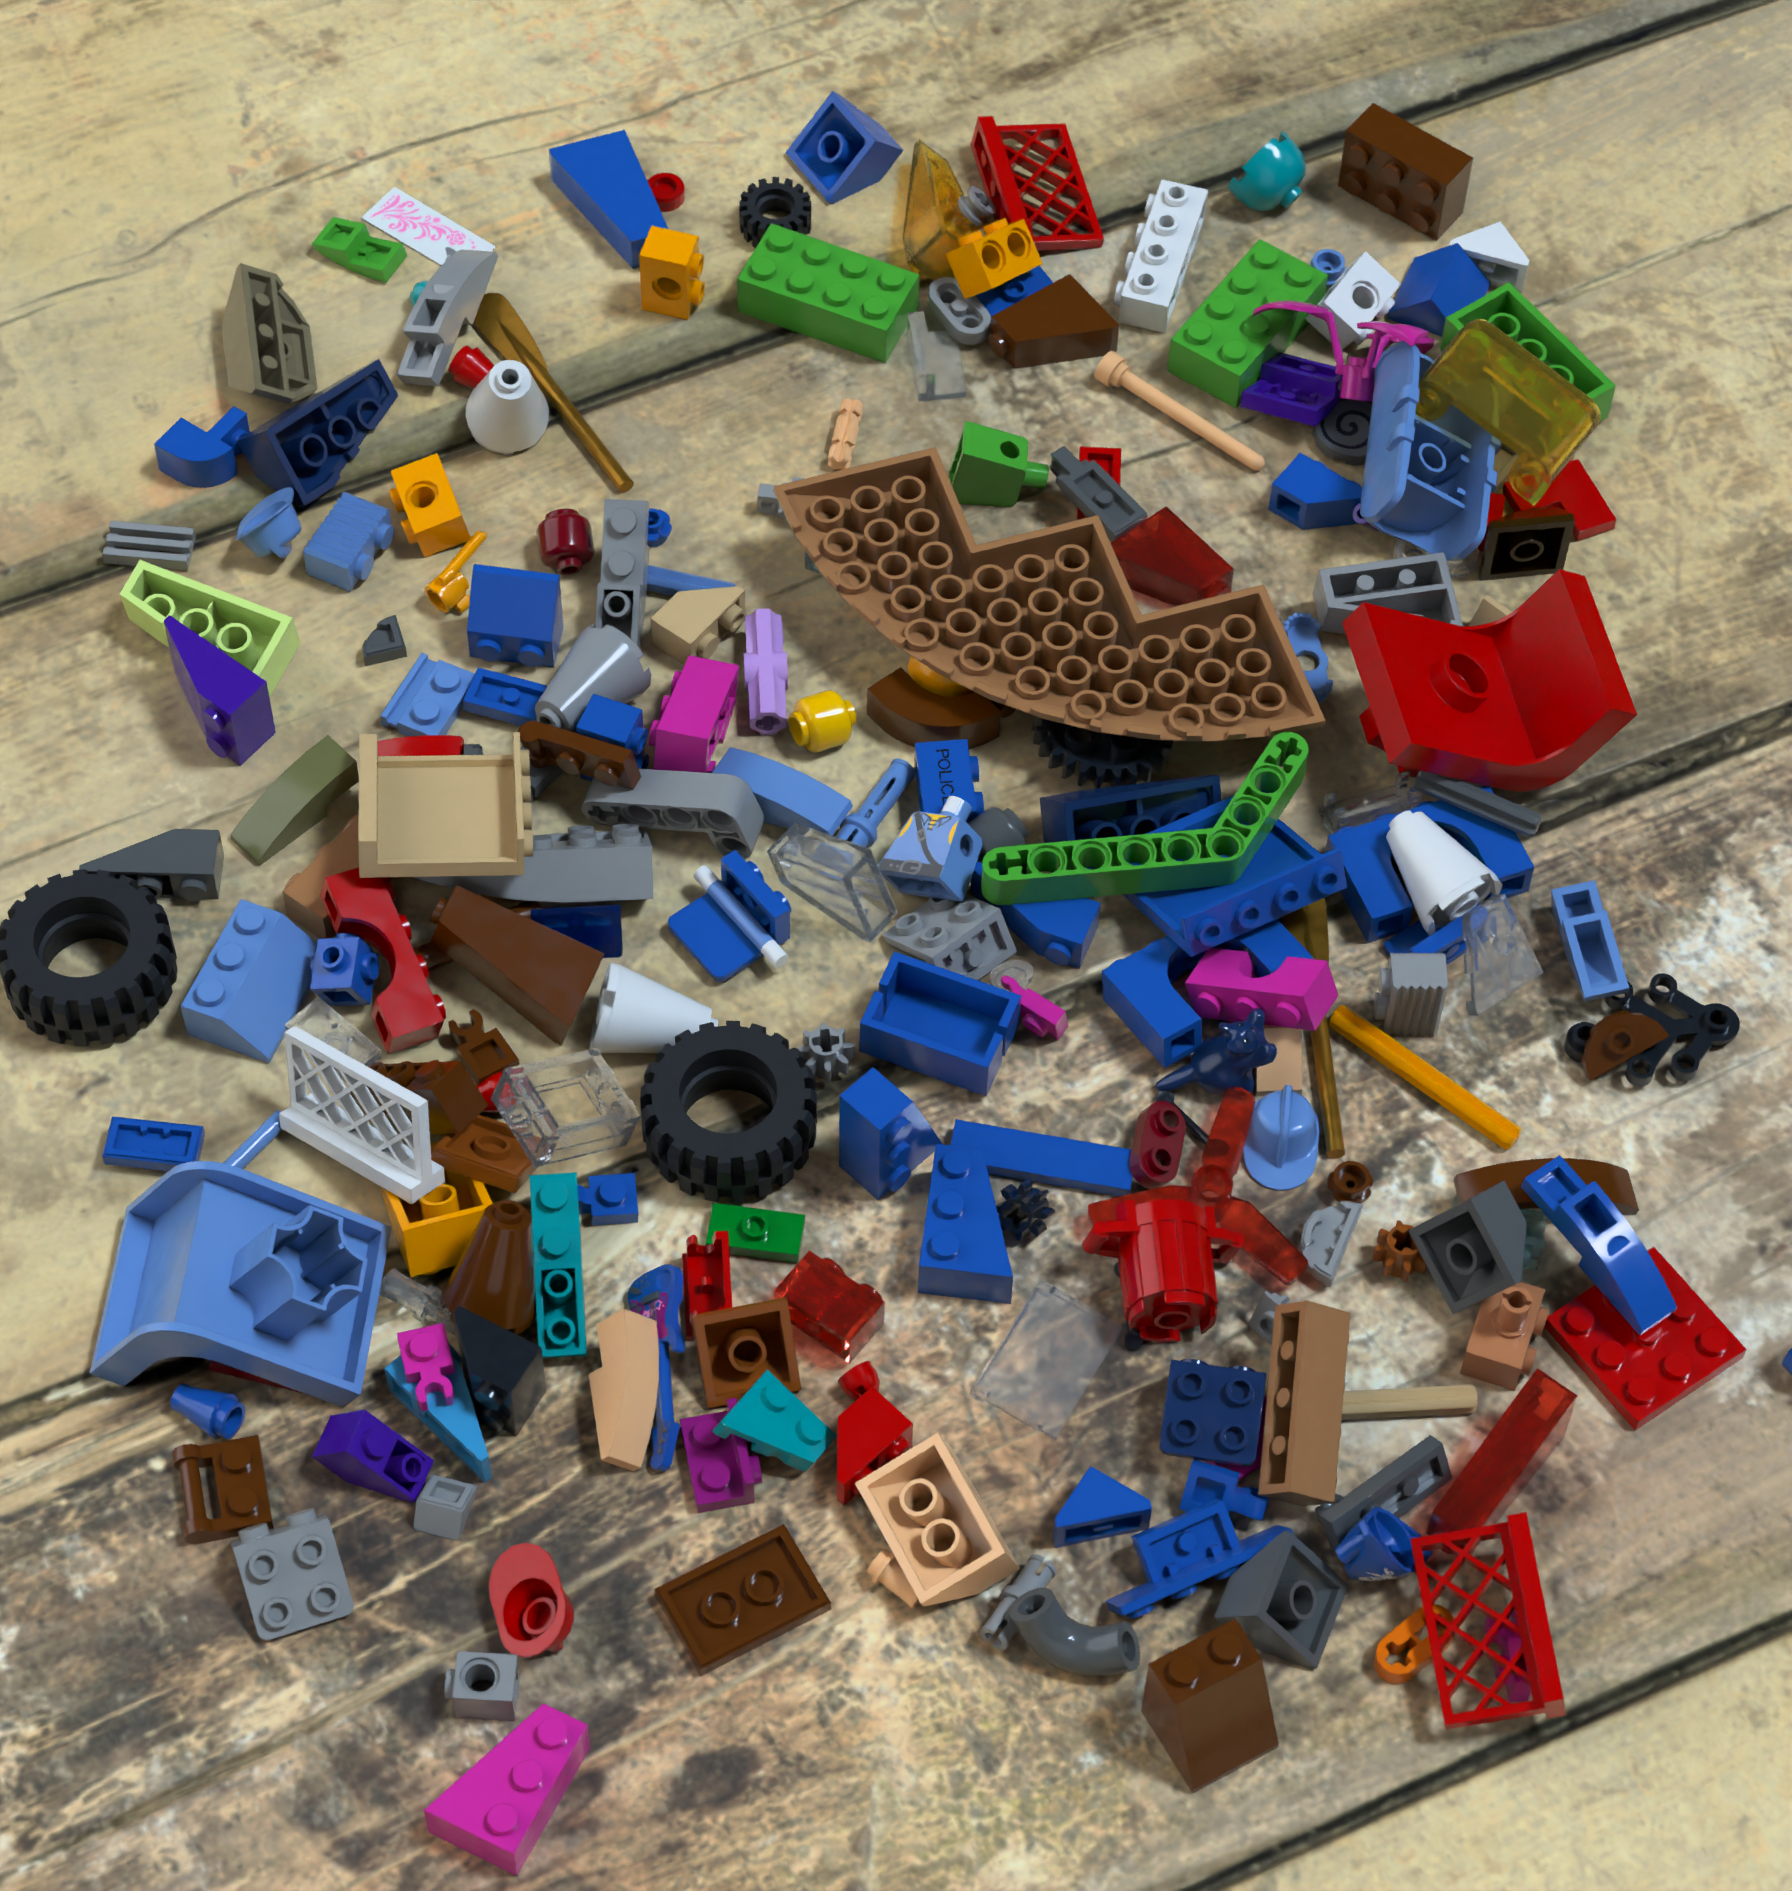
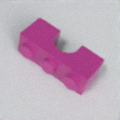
M1210 948L1206 951L1185 982L1194 1010L1199 1017L1242 1022L1252 1010L1259 1008L1265 1013L1264 1025L1310 1031L1317 1029L1339 996L1328 962L1325 960L1287 956L1275 972L1257 978L1248 952Z

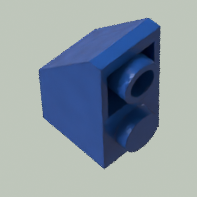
M1299 453L1272 483L1268 510L1302 530L1359 524L1353 519L1352 513L1355 506L1361 503L1362 487L1355 481L1348 480L1328 469L1320 461L1313 460Z

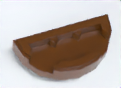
M1620 1011L1605 1016L1589 1032L1591 1035L1585 1044L1584 1055H1582L1581 1059L1585 1075L1589 1080H1592L1664 1040L1669 1035L1655 1019L1642 1013Z

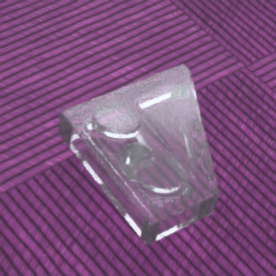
M1505 894L1494 895L1462 916V936L1466 943L1464 974H1470L1472 1000L1466 1001V1010L1469 1016H1479L1544 972Z

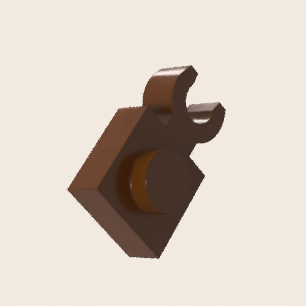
M474 1009L469 1011L472 1027L469 1029L459 1028L454 1020L448 1022L450 1037L455 1044L459 1045L456 1047L458 1059L462 1062L476 1085H479L486 1078L497 1072L514 1073L520 1070L518 1057L499 1030L494 1028L484 1033L483 1018L478 1011Z

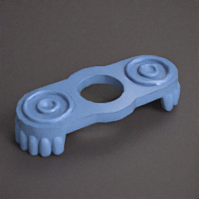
M1304 612L1300 614L1294 613L1293 616H1288V620L1284 621L1283 628L1297 657L1308 654L1318 660L1319 666L1311 671L1303 670L1317 702L1321 703L1327 699L1333 686V680H1329L1327 675L1328 657L1321 649L1318 635L1321 624L1317 623V619L1312 618L1311 614L1306 615Z

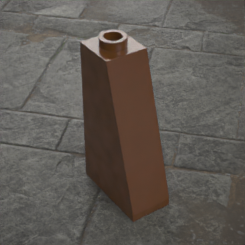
M458 885L455 886L449 900L440 897L430 918V922L437 925L431 941L553 1042L562 1045L594 979L604 953Z

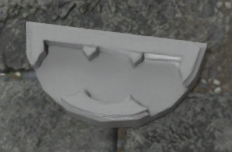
M1341 1201L1337 1206L1326 1207L1321 1211L1316 1210L1303 1227L1300 1252L1304 1266L1315 1279L1330 1288L1362 1213L1363 1204Z

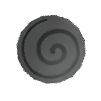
M1341 398L1333 410L1320 423L1313 426L1312 434L1316 446L1325 456L1333 460L1336 457L1346 460L1345 464L1358 466L1365 464L1373 401Z

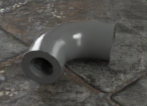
M1036 1588L1026 1592L1010 1608L1009 1615L1023 1639L1039 1657L1061 1670L1083 1676H1108L1134 1671L1139 1666L1140 1646L1133 1627L1127 1622L1105 1626H1088L1078 1623L1064 1612L1054 1593L1048 1588Z

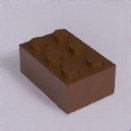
M1372 103L1346 130L1338 186L1345 189L1351 195L1363 199L1379 208L1382 212L1397 218L1411 226L1414 230L1437 241L1464 211L1473 157Z

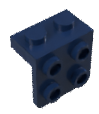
M1171 1359L1159 1444L1161 1452L1168 1456L1243 1467L1253 1465L1257 1454L1267 1373L1256 1372L1254 1369L1244 1366L1221 1367L1208 1365L1206 1362L1196 1359H1183L1181 1361Z

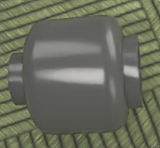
M990 807L968 823L982 838L983 845L977 860L980 863H983L986 853L994 848L1026 845L1025 838L1029 835L1022 821L1009 808L1003 811L997 807Z

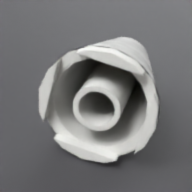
M504 360L497 363L475 387L467 401L466 420L472 432L471 434L476 442L491 452L509 455L526 448L528 450L535 446L545 434L548 424L549 409L545 396L529 370L522 363L515 360Z
M1407 810L1397 815L1389 823L1390 830L1386 835V839L1422 927L1430 936L1435 933V929L1445 927L1477 905L1485 910L1487 905L1483 899L1490 892L1495 897L1501 892L1503 884L1497 875L1423 812L1412 813L1410 810Z
M610 962L606 969L598 997L596 1022H593L589 1050L598 1053H657L667 1043L674 1046L675 1036L686 1030H690L693 1034L699 1031V1025L713 1022L714 1027H717L718 1019L711 1018V1008L625 966Z

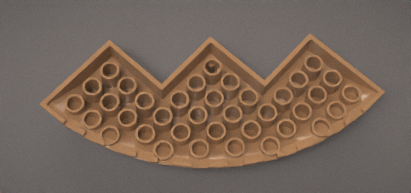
M936 447L773 486V492L794 535L819 572L856 613L894 645L930 669L990 700L1042 719L1100 733L1152 740L1223 741L1270 737L1282 732H1295L1325 726L1326 720L1264 584L1142 615L1098 515L976 545Z

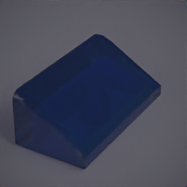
M618 905L530 910L531 920L604 953L603 958H619L623 955L621 907Z

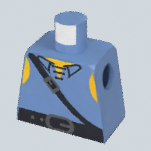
M949 796L940 814L915 812L910 816L876 870L899 893L963 902L983 845L982 838L966 822L972 806L959 797Z

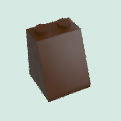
M1236 1618L1149 1663L1141 1712L1192 1793L1278 1748L1279 1743L1263 1662Z

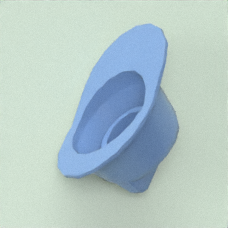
M286 487L274 492L250 510L242 519L234 540H241L258 557H265L275 553L280 558H285L291 552V541L302 529L300 520L292 505L293 488Z
M1285 1085L1282 1090L1274 1091L1258 1099L1250 1107L1246 1118L1243 1151L1245 1167L1255 1181L1263 1187L1276 1191L1292 1190L1303 1185L1313 1174L1317 1162L1319 1141L1318 1116L1305 1097L1293 1092L1291 1085Z

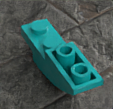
M577 1172L529 1175L538 1346L542 1348L543 1359L587 1356Z

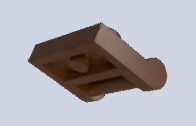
M258 1435L202 1446L184 1444L172 1451L174 1467L180 1470L187 1522L183 1524V1530L187 1543L201 1544L239 1536L238 1531L262 1523H267L269 1530L274 1528ZM214 1466L221 1518L209 1519L206 1517L199 1468Z

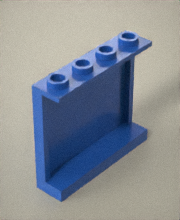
M1234 796L1147 834L1213 828ZM1278 819L1241 877L1232 884L1123 895L1192 957L1347 888L1342 852L1339 848L1321 854ZM1218 855V856L1226 857V858L1229 857V856H1227V855ZM1174 859L1176 861H1185L1183 859ZM1130 863L1131 865H1141L1139 863Z

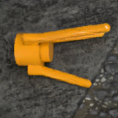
M476 531L471 540L466 542L443 572L424 588L430 602L440 611L448 613L454 607L459 613H462L469 607L470 595H466L469 583L459 570L487 538L485 532Z

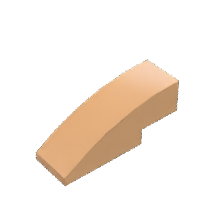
M622 1309L596 1324L602 1367L589 1374L601 1460L636 1471L641 1468L656 1410L659 1382V1343L655 1320L630 1310Z

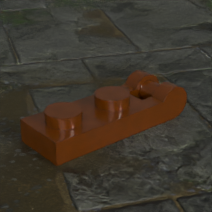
M528 721L522 724L518 730L520 732V742L526 750H529L530 764L535 768H543L551 764L569 774L576 775L580 773L596 778L608 786L619 785L634 790L641 778L639 768L630 749L538 721Z

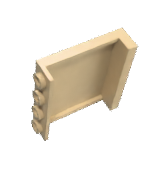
M513 732V755L378 756L377 734H359V878L524 875V857H533L529 750L520 749V732Z

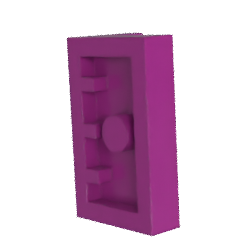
M737 1398L727 1399V1411L680 1419V1429L697 1514L755 1503L754 1485L762 1484L758 1456L748 1455L746 1446L748 1440L732 1433L724 1439L712 1431L735 1406Z

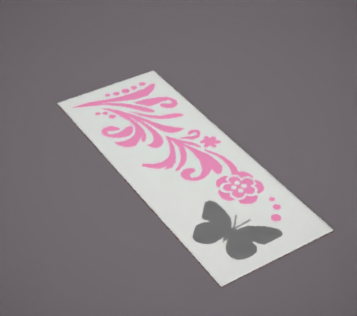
M396 187L391 189L361 217L439 265H442L461 249L492 252L496 248L493 244Z

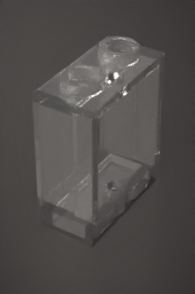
M597 1048L505 1068L491 1096V1100L534 1168L626 1146L641 1118L635 1103L628 1097L615 1077L614 1071L607 1065ZM580 1084L600 1116L559 1126L539 1093Z

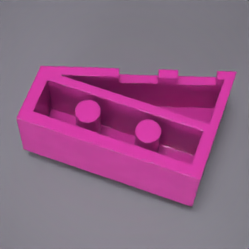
M689 655L682 672L675 671L671 684V696H664L660 710V721L654 720L650 729L649 745L655 746L654 770L712 773L716 767V761H712L711 758L717 744L724 742L737 700L739 665Z
M543 1703L424 1809L428 1833L518 1876L590 1750L588 1724Z

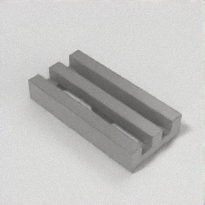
M110 521V534H107L106 537L107 547H104L102 553L104 563L136 566L139 560L164 569L188 571L196 539L194 528ZM117 547L136 548V549H142V551H140V550H129V549H117ZM159 551L181 552L182 554L162 553Z

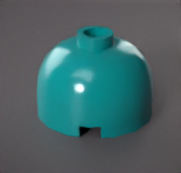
M1283 131L1280 133L1278 140L1274 137L1242 167L1246 175L1238 181L1233 177L1227 186L1238 200L1254 210L1270 211L1280 204L1286 209L1303 193L1298 187L1306 172L1303 154Z

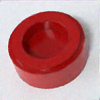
M658 173L647 180L661 212L676 210L683 204L685 200V187L680 177L672 173Z

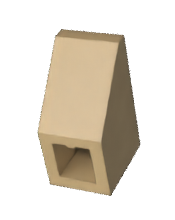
M739 586L678 591L650 618L652 645L685 665L689 655L708 659L716 651L719 642L730 631L735 632L743 624L746 616L745 590Z

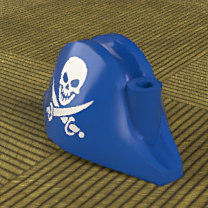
M1375 1507L1367 1512L1350 1529L1341 1544L1335 1547V1551L1339 1559L1346 1563L1345 1570L1347 1575L1353 1580L1382 1581L1396 1579L1416 1571L1410 1539L1423 1536L1389 1511ZM1432 1550L1423 1551L1425 1562L1433 1554Z

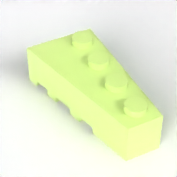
M139 560L120 592V597L129 620L169 648L164 620L170 615L267 681L269 697H271L301 644L292 617Z

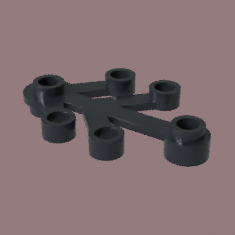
M1665 973L1657 974L1651 979L1648 988L1649 998L1657 1004H1668L1688 1018L1673 1019L1634 996L1633 987L1629 982V992L1624 993L1625 997L1609 996L1604 998L1605 1003L1612 1009L1629 1011L1630 1013H1642L1655 1019L1669 1035V1037L1644 1050L1641 1055L1633 1056L1628 1061L1625 1077L1629 1083L1638 1087L1646 1086L1651 1082L1656 1066L1678 1038L1696 1036L1687 1050H1679L1673 1055L1669 1067L1670 1073L1675 1079L1689 1081L1696 1076L1699 1063L1711 1047H1721L1733 1041L1740 1028L1739 1018L1731 1008L1719 1003H1711L1705 1006L1677 990L1676 980L1671 975ZM1656 986H1664L1669 989V992H1660L1656 989ZM1711 1020L1719 1021L1723 1025H1716ZM1580 1022L1568 1030L1564 1049L1572 1060L1582 1063L1581 1059L1582 1055H1584L1587 1041L1581 1040L1578 1036L1589 1038L1591 1035L1589 1032L1595 1026L1594 1024ZM1686 1062L1692 1068L1683 1069L1677 1063ZM1641 1067L1647 1071V1074H1638L1633 1068Z

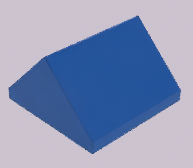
M1458 243L1414 258L1394 299L1395 303L1387 313V319L1427 330L1428 333L1442 337L1446 317L1485 296L1490 288V281Z

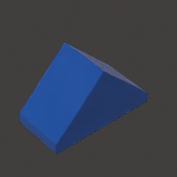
M1090 1466L1055 1518L1052 1539L1054 1547L1058 1548L1147 1530L1150 1526L1152 1513L1150 1500Z

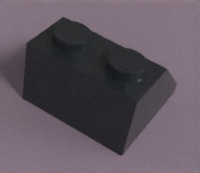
M458 1305L454 1311L459 1353L476 1416L483 1425L493 1431L501 1432L503 1429L517 1436L546 1393L542 1348Z

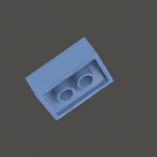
M241 899L181 1004L187 1035L270 1063L285 1036V1031L289 1029L310 990L312 979L310 963L312 957L316 954L317 942L284 914Z

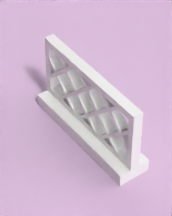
M296 1026L285 1031L291 1106L279 1113L281 1129L410 1204H413L445 1182L444 1167L431 1160L428 1101ZM303 1050L306 1051V1053L312 1060L313 1064L316 1067L315 1069H313V1067L309 1063L308 1059L303 1053ZM333 1067L340 1071L349 1087L346 1088ZM318 1072L320 1073V1075L322 1076V1078L324 1079V1081L326 1082L334 1096L331 1097V1095L325 1088L324 1084L318 1077ZM306 1085L311 1091L309 1095L306 1093ZM367 1086L372 1088L382 1105L380 1107ZM352 1091L366 1112L365 1116L349 1092ZM337 1100L342 1109L338 1107L334 1101ZM400 1105L411 1111L412 1123ZM384 1110H386L400 1132L398 1135L383 1113ZM370 1119L375 1127L371 1126L367 1120ZM402 1138H404L408 1146L403 1144Z

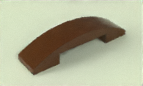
M1554 1158L1513 1161L1457 1174L1453 1181L1459 1203L1505 1181L1519 1209H1537L1539 1207L1521 1188L1524 1178ZM1563 1158L1586 1185L1595 1181L1622 1215L1637 1214L1639 1208L1628 1170L1595 1160Z

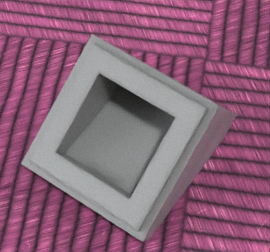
M431 1475L416 1500L414 1529L458 1540L464 1530L478 1486Z

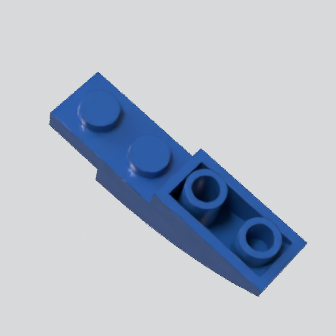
M1560 1155L1524 1178L1521 1188L1582 1256L1578 1266L1639 1335H1642L1676 1311V1303L1651 1256L1627 1220L1595 1181L1586 1185Z

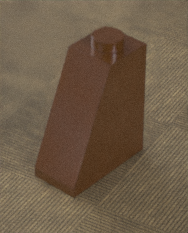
M1068 274L991 316L989 343L994 353L998 357H1003L1014 369L1105 356L1109 351L1117 352L1119 324L1071 274Z

